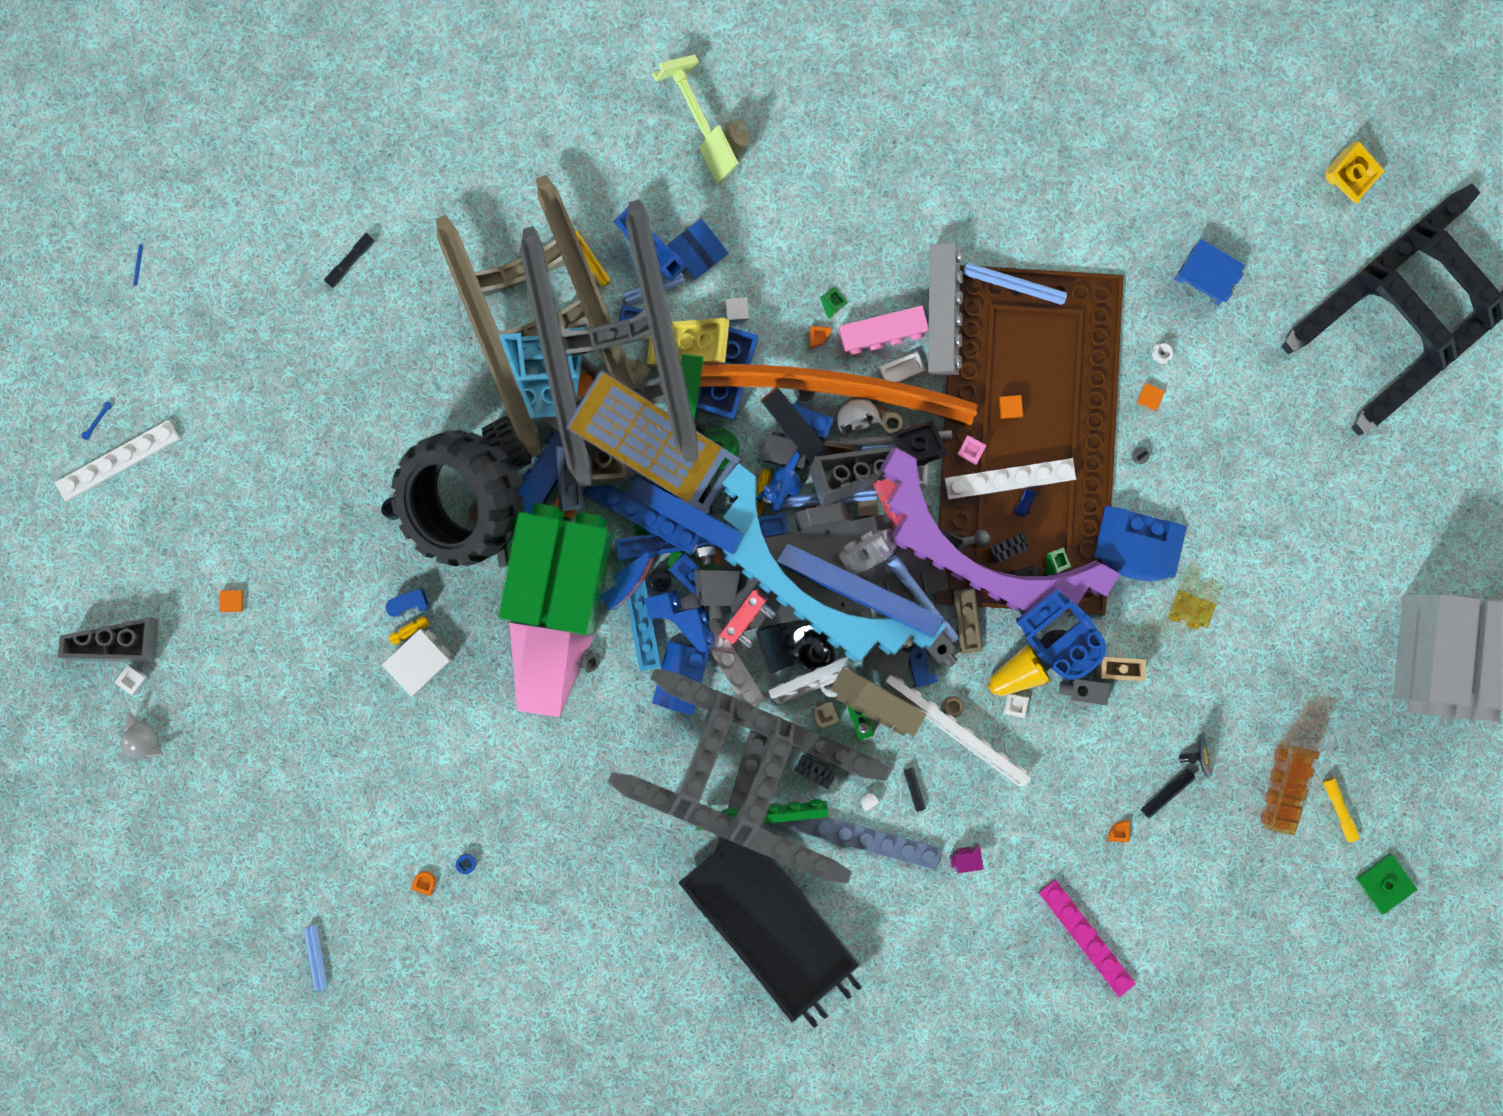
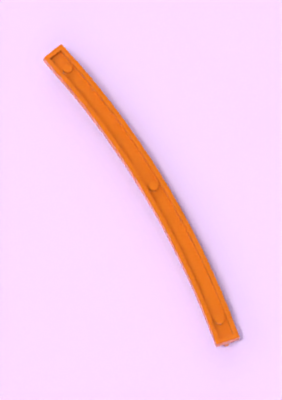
M703 364L699 386L775 388L777 386L779 389L849 396L914 409L967 425H972L974 416L977 415L976 409L978 404L898 382L849 373L788 366Z

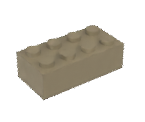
M844 667L830 689L838 694L836 699L848 704V706L877 721L879 719V723L890 729L893 728V731L902 736L908 733L914 737L927 715Z

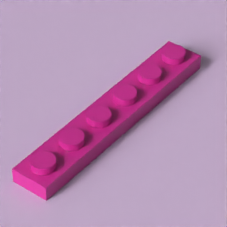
M1055 879L1038 892L1118 997H1121L1136 985Z

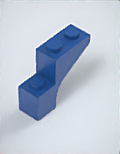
M627 207L613 222L630 242L626 226ZM652 231L661 274L672 282L686 268V265Z
M676 590L644 598L650 619L665 618L672 621L700 652H705L715 647V635L710 629L709 613L705 610V606L681 610V600Z

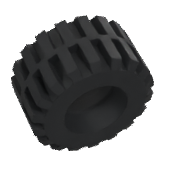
M503 416L482 428V436L491 440L489 446H498L508 455L510 459L507 463L512 471L515 469L518 471L532 463V457L519 441L509 417Z

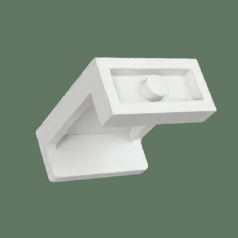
M419 629L382 664L411 697L416 696L422 687L448 663L453 661L450 658L452 653L444 645L440 647L435 642L437 637L429 629L427 631Z

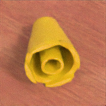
M1028 644L989 677L990 683L987 685L993 695L998 694L1001 697L1047 684L1051 679L1045 667L1042 666L1037 653Z

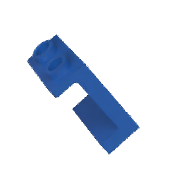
M1200 239L1195 243L1174 280L1181 284L1183 282L1188 283L1216 300L1214 304L1219 305L1222 302H1227L1233 293L1231 288L1234 283L1238 284L1244 273L1241 271L1245 265Z

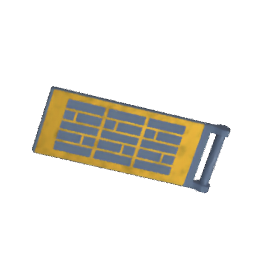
M603 371L599 372L566 426L567 429L707 514L710 513V507L723 488L722 483L736 465L742 461L696 431L698 459L697 461L686 463L674 442L668 413ZM726 457L729 459V462L703 504L698 502L699 498Z

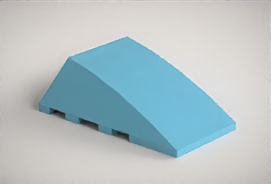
M586 327L568 328L567 330H586ZM521 333L499 334L530 419L556 417L539 336L521 337ZM582 355L567 356L576 397Z

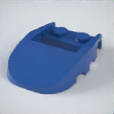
M1056 587L1022 616L1016 618L1018 626L1021 627L1037 656L1052 667V670L1066 679L1082 678L1097 667L1105 657V640L1093 624V620ZM1069 608L1079 619V622L1045 648L1035 635Z

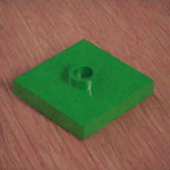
M1388 854L1355 878L1382 915L1418 890L1393 854Z

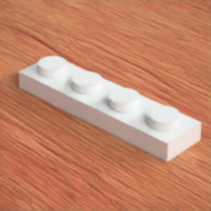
M848 657L840 658L830 665L818 667L811 673L799 675L792 681L776 685L775 688L769 690L771 699L779 706L835 682L843 667L853 673L857 672L854 664Z

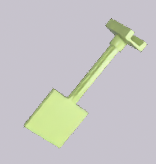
M694 54L662 62L659 64L661 70L653 72L652 75L655 81L673 77L676 84L679 85L705 136V140L699 146L701 153L716 183L719 184L739 163L720 125L711 131L688 84L686 74L690 73L699 61Z

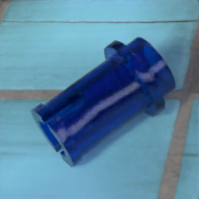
M1030 489L1023 490L1024 492L1018 504L1014 506V513L1024 518L1030 514L1029 509L1037 496Z

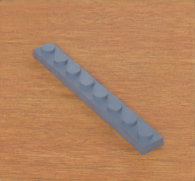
M830 817L769 823L770 825L935 870L937 869L942 850L940 847Z

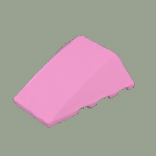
M509 622L517 711L560 717L580 670L577 662L584 651L589 648L594 635L585 636Z

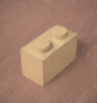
M1104 657L1103 661L1096 667V678L1145 681L1146 660Z

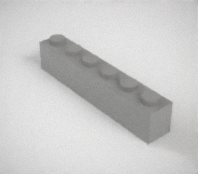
M956 243L930 244L928 372L933 376L959 375V368L962 367V358L959 355V347L962 346V335L959 334V326H962V314L959 313V305L963 302L962 292L960 291V283L963 282V273L960 270V262H963V251Z

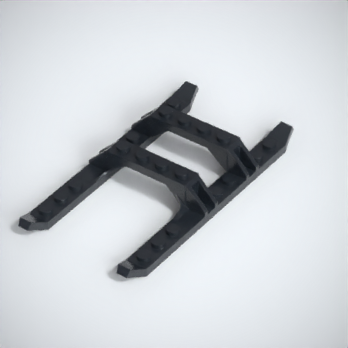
M1473 183L1452 193L1290 330L1281 346L1287 354H1290L1308 345L1352 306L1368 295H1376L1392 303L1420 335L1424 349L1423 357L1359 412L1351 427L1358 436L1377 427L1436 375L1445 370L1450 363L1455 361L1484 334L1493 329L1498 322L1503 320V290L1499 291L1446 230H1443L1461 215L1481 193ZM1418 250L1441 262L1470 297L1475 314L1452 333H1450L1398 271L1395 272L1399 266Z

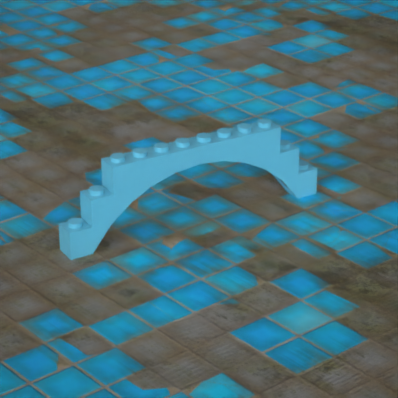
M738 463L722 483L726 488L724 492L732 499L738 498L723 516V519L726 521L725 524L744 534L735 554L723 550L727 555L725 559L734 567L736 564L740 565L743 568L742 573L752 580L755 577L761 583L758 586L768 594L770 591L777 595L776 600L784 607L790 605L795 609L793 614L803 621L806 618L812 623L810 627L818 634L824 632L829 636L827 641L834 647L838 648L841 646L846 650L845 655L853 662L856 660L862 662L877 642L880 643L878 648L884 653L895 655L911 635L914 637L912 641L919 647L923 648L926 646L929 649L946 626L942 623L933 639L893 619H868L847 615L824 606L808 596L783 573L769 552L761 532L757 513L756 476Z

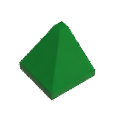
M835 287L820 297L829 319L849 303Z
M1064 547L1046 554L1047 576L1071 568Z

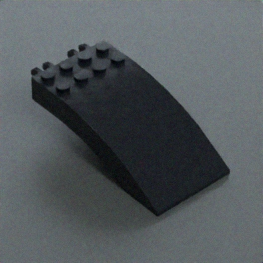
M728 840L678 882L704 917L709 920L746 964L791 1023L803 1015L813 1028L817 1027L816 1019L808 1010L814 1006L819 1015L826 1019L829 1015L819 1001L836 986L847 999H850L852 997L850 991L842 984V981L846 978L851 981L853 987L858 991L862 988L861 984L852 974L861 966L860 962L775 859Z

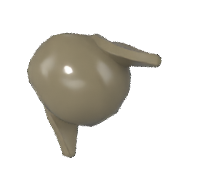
M737 118L728 122L722 129L736 159L745 154L751 136L747 125Z

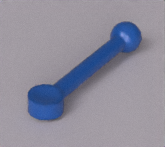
M110 402L103 404V409L90 428L82 433L84 440L90 439L91 432L106 411L112 408Z

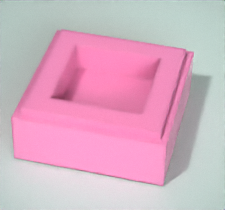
M967 435L957 455L976 465L986 445Z

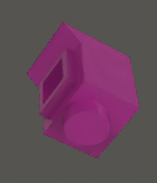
M978 843L973 848H956V852H953V855H949L951 868H955L957 873L984 870L981 847Z

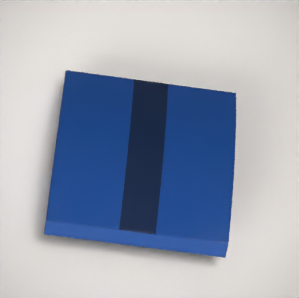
M701 218L667 244L683 261L686 269L695 280L729 254Z

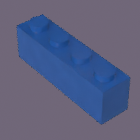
M558 430L555 433H550L545 443L547 446L543 454L535 457V466L532 470L528 469L523 477L525 482L521 488L518 487L519 495L524 496V511L529 514L532 512L533 503L545 504L558 483L556 446L563 445L560 431Z

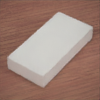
M918 351L878 367L883 380L898 383L926 372Z

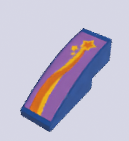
M646 552L613 576L617 584L600 596L609 610L618 609L637 591L652 567L656 556L654 552Z

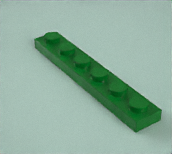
M813 799L806 803L793 801L786 805L770 804L762 824L828 817L827 803L820 799ZM726 808L720 812L735 818L740 809Z

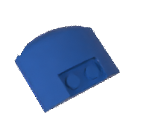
M1105 506L1094 557L1097 560L1100 558L1107 567L1116 571L1121 576L1130 579L1160 581L1169 577L1173 578L1176 577L1187 527L1172 521H1165L1131 512L1130 510Z

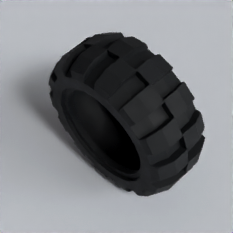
M448 430L419 440L415 446L407 450L398 463L400 468L396 469L393 474L391 488L396 492V496L391 499L393 512L400 517L402 525L399 528L405 538H412L416 543L415 549L425 557L433 558L436 556V562L456 567L459 565L471 566L504 550L508 542L514 539L518 514L524 511V496L519 495L518 486L522 482L517 469L512 471L507 461L510 459L508 455L498 446H489L491 440L473 432ZM443 465L450 466L460 472L471 484L476 494L479 513L474 531L457 525L447 515L440 502L438 477Z

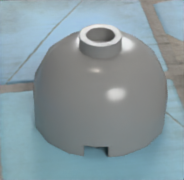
M854 397L848 399L846 404L841 407L838 412L837 422L841 435L849 437L848 433L859 431L858 435L876 429V423L879 422L881 424V418L876 406L872 402Z

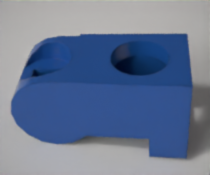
M423 588L388 600L385 607L386 612L392 617H401L407 611L417 607L419 612L431 609Z
M919 646L911 648L908 660L915 687L937 683L936 674L930 675L926 649Z

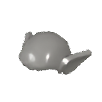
M131 712L127 713L124 726L125 733L120 740L122 752L133 760L143 757L162 756L163 752L158 746V738L154 730L148 725L140 723Z

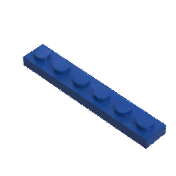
M609 484L587 486L582 493L586 498L690 555H693L703 538Z

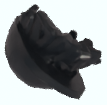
M806 624L798 627L794 632L796 646L791 653L794 654L798 664H802L806 670L809 668L813 671L818 667L832 664L834 657L832 644L827 641L828 638L823 632L818 634L810 627L811 624Z

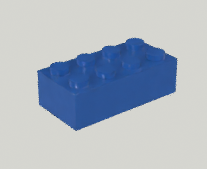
M729 327L725 363L709 364H751L759 335ZM699 387L696 410L735 421L744 387Z

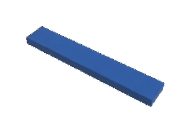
M639 474L634 475L626 494L731 554L736 553L744 536L743 533Z

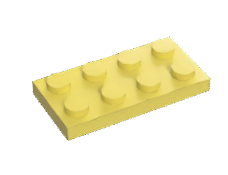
M715 318L672 322L680 360L681 353L704 356L703 364L725 363L729 329L728 319ZM650 338L647 365L657 367L653 343Z

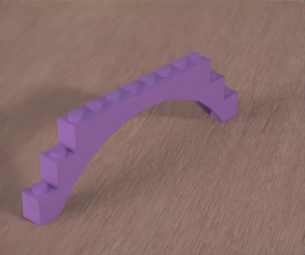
M893 446L880 468L885 472V478L894 483L898 479L886 501L891 506L889 509L891 512L898 516L904 513L891 535L896 539L895 544L905 550L907 547L914 549L915 552L913 554L923 560L926 557L934 560L932 564L941 570H944L945 567L952 570L951 575L961 581L963 578L970 580L969 585L979 591L982 588L988 590L989 593L987 595L999 601L1002 598L1008 601L1006 605L1015 611H1018L1020 608L1027 612L1050 593L1054 587L1078 606L1086 590L1096 596H1099L1100 593L1108 596L1120 576L1119 573L1096 560L1069 572L1048 576H1017L997 572L980 565L959 552L941 533L934 522L920 490L916 459Z

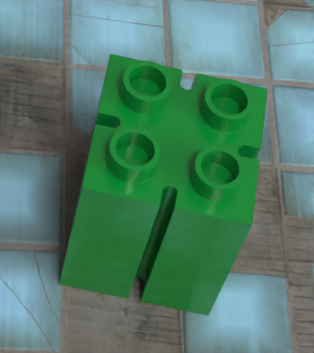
M533 503L531 514L522 512L518 514L498 618L539 626V624L545 625L546 628L585 636L595 635L602 601L600 596L604 591L615 534L605 529L607 520L603 519L602 516L577 512L575 523L563 521L565 512L559 510L560 508Z

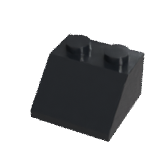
M781 624L756 632L770 674L795 665L793 660H796V658L791 653L793 647L789 648L786 641L790 639L786 626L782 628Z

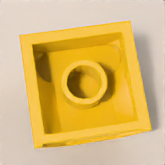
M1354 142L1342 150L1326 170V179L1330 184L1337 185L1345 195L1357 204L1385 171L1360 142Z

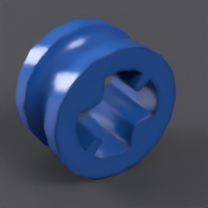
M463 854L456 861V869L461 874H469L476 867V859L471 854ZM467 858L470 860L469 863H472V867H468L465 870L462 868L464 865L461 866V861Z

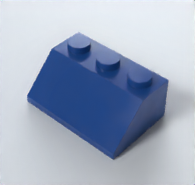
M668 641L661 669L678 673L702 684L710 651L700 652L697 648ZM658 685L656 686L652 704L690 715L694 714L696 706L666 694Z

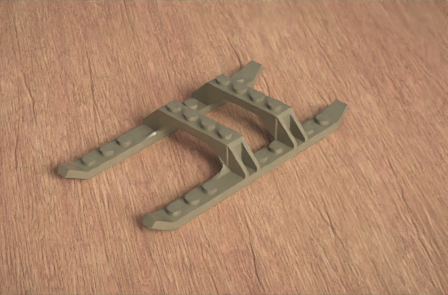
M547 175L536 178L538 199L555 239L543 247L548 271L566 266L579 300L558 312L562 326L568 329L588 325L591 329L611 324L612 321L558 189ZM447 215L436 218L437 240L515 433L532 458L543 454L538 427L535 420L530 419L499 338V334L521 333V337L538 335L536 322L534 321L513 329L498 331L485 296L488 297L526 281L522 259H517L497 268L475 272L455 226ZM621 345L600 350L611 377L627 387L637 385Z

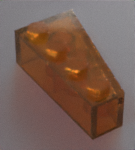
M1281 743L1276 748L1274 753V759L1277 760L1276 766L1270 773V781H1272L1271 790L1267 791L1265 797L1268 805L1266 811H1263L1261 816L1263 828L1295 836L1303 810L1302 806L1299 805L1307 797L1308 789L1306 782L1309 777L1313 778L1315 769L1311 768L1313 759L1319 758L1320 752Z

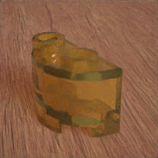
M1177 589L1167 619L1180 623L1181 620L1187 622L1186 627L1194 630H1199V627L1208 629L1217 604Z

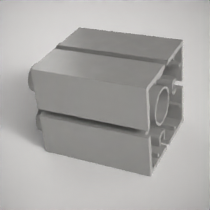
M1443 594L1403 596L1393 698L1409 700L1407 712L1500 723L1501 710H1503V601L1486 600V605H1480L1481 599Z

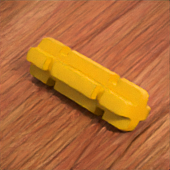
M421 616L416 619V622H411L398 629V632L391 633L388 636L390 642L393 645H397L402 642V639L411 637L419 629L427 628L430 625L429 621L425 616Z

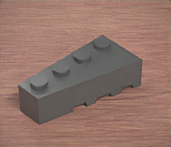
M892 447L815 457L810 468V474L821 507L874 487L873 483L878 480L883 481L887 479L884 477L885 472L880 468Z
M146 617L141 620L103 626L94 630L61 635L58 658L74 661L155 663L158 620Z

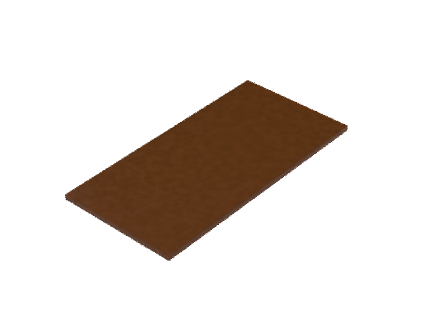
M960 265V270H962V273L965 265ZM981 266L1066 292L1067 298L1064 304H1058L963 274V282L960 283L963 302L959 305V313L962 314V326H959V334L962 335V346L959 347L962 367L959 368V375H947L946 395L978 404L976 409L977 415L974 416L972 425L944 418V431L951 430L952 439L943 440L948 456L942 458L938 527L962 538L974 536L978 530L987 531L990 534V542L987 546L968 545L964 546L960 552L972 561L997 572L1013 575L1012 572L1034 565L1038 576H1047L1046 554L1063 547L1071 568L1056 574L1069 572L1095 560L1105 565L1100 558L1097 560L1094 557L1104 508L1105 506H1112L1124 275ZM1021 395L1023 417L1000 419L999 397ZM967 435L986 445L976 465L957 455ZM1073 458L1076 480L947 499L945 478ZM1024 532L1031 548L994 564L988 547ZM945 567L949 589L934 592V604L954 605L952 590L972 587L969 585L971 581L963 578L962 581L951 575L952 570ZM975 588L977 607L1012 609L1006 605L1008 601L1002 598L997 601L987 595L989 593L988 590L982 588L979 591ZM1086 590L1078 607L1086 614L1106 615L1107 596L1101 593L1099 596H1096ZM1069 608L1064 611L1067 613H1073Z

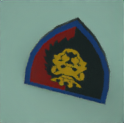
M1202 733L1199 739V752L1179 754L1180 763L1189 762L1191 764L1199 761L1204 775L1211 777L1205 733Z

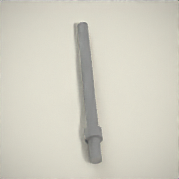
M951 430L938 431L942 440L952 439ZM892 435L848 438L846 436L835 440H823V442L850 445L852 447L894 443Z

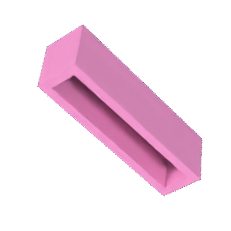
M922 305L841 325L838 331L844 354L849 353L850 356L862 354L864 349L870 348L871 351L882 349L884 344L891 343V346H896L904 343V339L912 338V341L923 339L924 334H927L929 329Z

